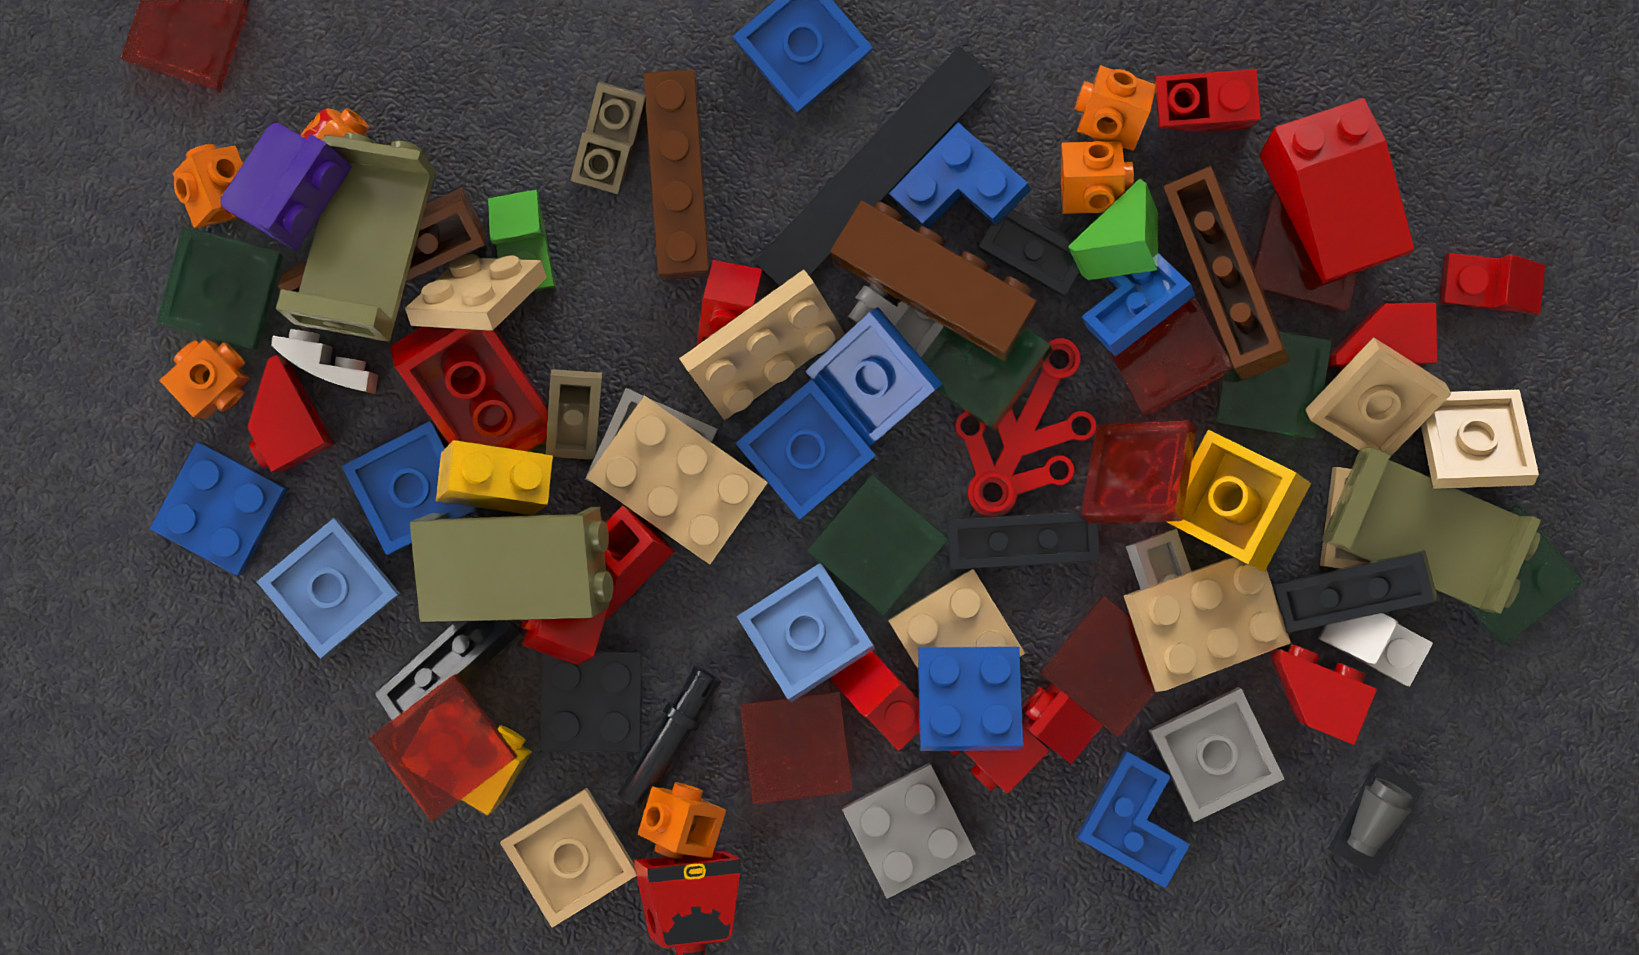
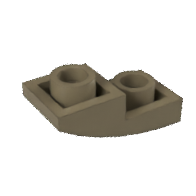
M603 82L597 84L585 132H582L570 181L615 194L620 193L646 106L645 94Z

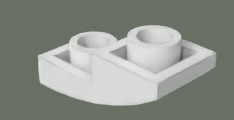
M290 329L288 338L273 336L271 346L296 366L312 375L347 388L376 393L378 374L364 371L366 362L355 359L336 357L335 365L331 366L333 347L319 343L320 334Z

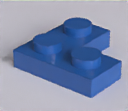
M957 123L889 194L892 200L922 227L929 229L961 195L993 224L997 225L1031 189L1021 176L961 124Z
M1158 253V270L1107 277L1117 290L1085 313L1082 319L1086 327L1116 357L1193 298L1195 293L1191 284Z
M1124 750L1076 837L1164 888L1167 887L1190 846L1185 840L1147 819L1171 776Z

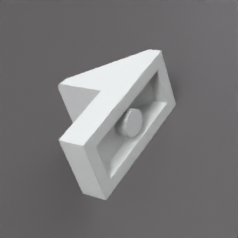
M1383 613L1324 625L1318 637L1319 640L1408 687L1413 682L1433 644L1429 640L1399 625L1397 620Z

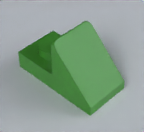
M538 190L488 198L490 239L496 246L498 259L506 256H516L520 260H541L547 278L534 291L555 288L556 284Z

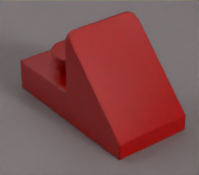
M1448 253L1444 255L1439 304L1538 315L1541 312L1545 265L1517 255L1491 258Z
M873 651L830 677L863 717H867L898 751L919 732V699Z

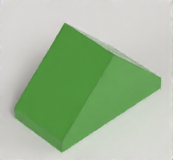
M1138 179L1068 246L1081 275L1087 280L1158 270V211L1147 184L1141 179Z

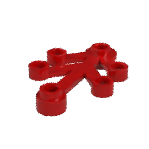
M1063 338L1051 340L1040 351L1039 365L1042 371L1017 422L1006 392L1008 380L1005 372L998 367L991 366L979 373L977 387L983 395L987 396L1004 447L994 466L982 436L985 431L983 417L975 411H966L956 419L955 432L965 441L976 473L968 485V500L973 509L979 514L986 517L1002 516L1012 509L1018 494L1048 484L1063 485L1072 479L1074 465L1069 458L1062 455L1049 458L1041 468L1013 475L1023 455L1071 439L1084 441L1091 438L1096 431V420L1086 411H1077L1072 413L1066 421L1035 431L1060 379L1071 376L1080 365V352L1077 346L1070 340ZM1053 351H1062L1067 356V364L1064 368L1056 369L1050 364L1049 357ZM987 373H996L1000 377L1001 386L998 390L989 391L984 387L983 378ZM965 417H974L978 421L979 430L975 435H966L961 430V421ZM1076 417H1084L1088 420L1089 431L1085 435H1077L1072 430V422ZM1055 461H1062L1067 466V475L1062 480L1054 479L1050 475V466ZM988 483H995L1001 489V496L996 502H989L983 496V489Z

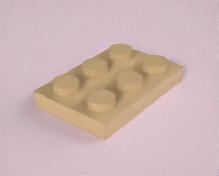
M802 270L679 359L725 421L736 412L747 408L754 399L772 386L786 380L793 371L814 356L828 350L845 333L815 283L805 270Z
M645 395L586 477L708 564L712 563L768 483Z
M1234 557L1124 595L1155 692L1166 691L1291 643L1289 635L1286 633L1283 617L1267 569L1263 573Z

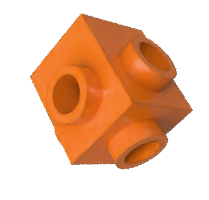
M1100 65L1094 82L1084 81L1074 107L1075 110L1082 112L1077 132L1088 135L1095 141H1122L1123 148L1134 151L1151 111L1155 84L1136 78L1128 71L1122 69L1113 70Z
M1122 141L1066 142L1061 144L1060 187L1063 214L1104 213L1134 184L1133 162H1124Z
M205 144L186 153L187 158L172 174L174 176L175 193L178 199L185 204L193 227L198 228L239 219V217L223 208L220 202L223 193L244 164L236 145L216 149L214 144Z
M203 339L200 343L195 340L182 348L173 359L176 365L159 381L193 418L207 420L216 410L219 409L221 412H224L236 404L244 395L241 387L250 378L240 369L245 364V361L228 343L223 342L219 346L215 342Z
M675 782L672 790L652 786L646 808L643 812L638 835L656 843L654 851L667 857L683 859L684 854L712 858L726 810L701 799L703 790L691 785Z

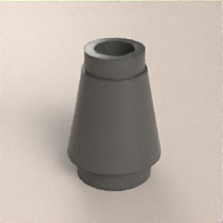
M1376 777L1372 786H1365L1347 843L1361 853L1375 857L1378 849H1381L1411 813V809L1408 806L1413 797L1397 785Z

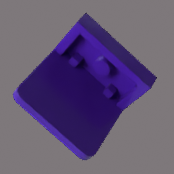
M273 123L266 129L223 193L220 202L222 207L292 250L297 251L350 172L352 166L326 142L312 134L306 139L279 123Z

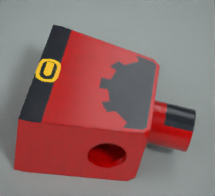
M726 850L714 851L712 858L684 854L683 859L667 856L634 859L647 929L650 938L663 948L675 947L676 955H706V943L730 940L741 861L738 857Z

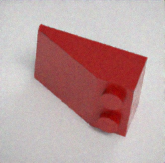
M1364 98L1274 127L1259 154V158L1323 284L1413 252L1414 245L1387 142Z
M422 326L390 346L396 370L449 444L455 440L528 451L547 439L548 407L497 327L492 331Z

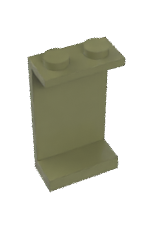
M345 133L343 138L324 135L323 141L345 159L352 168L319 217L299 292L281 289L276 310L294 325L390 342L436 169L422 153V149L409 142L392 141L391 146L374 143L370 138L356 133Z
M1373 447L1360 449L1321 541L1370 562L1425 550L1437 591L1485 612L1501 614L1504 607H1510L1519 592L1520 580L1516 578L1524 560L1529 561L1539 545L1540 534L1536 531L1541 520L1533 516H1518L1455 488L1433 489L1430 477L1390 461L1391 455Z
M590 507L578 514L461 519H449V512L429 513L410 522L420 622L593 618L609 607V602L613 596V579L610 572H606L604 555L608 547L609 533L607 524L601 521L600 507Z

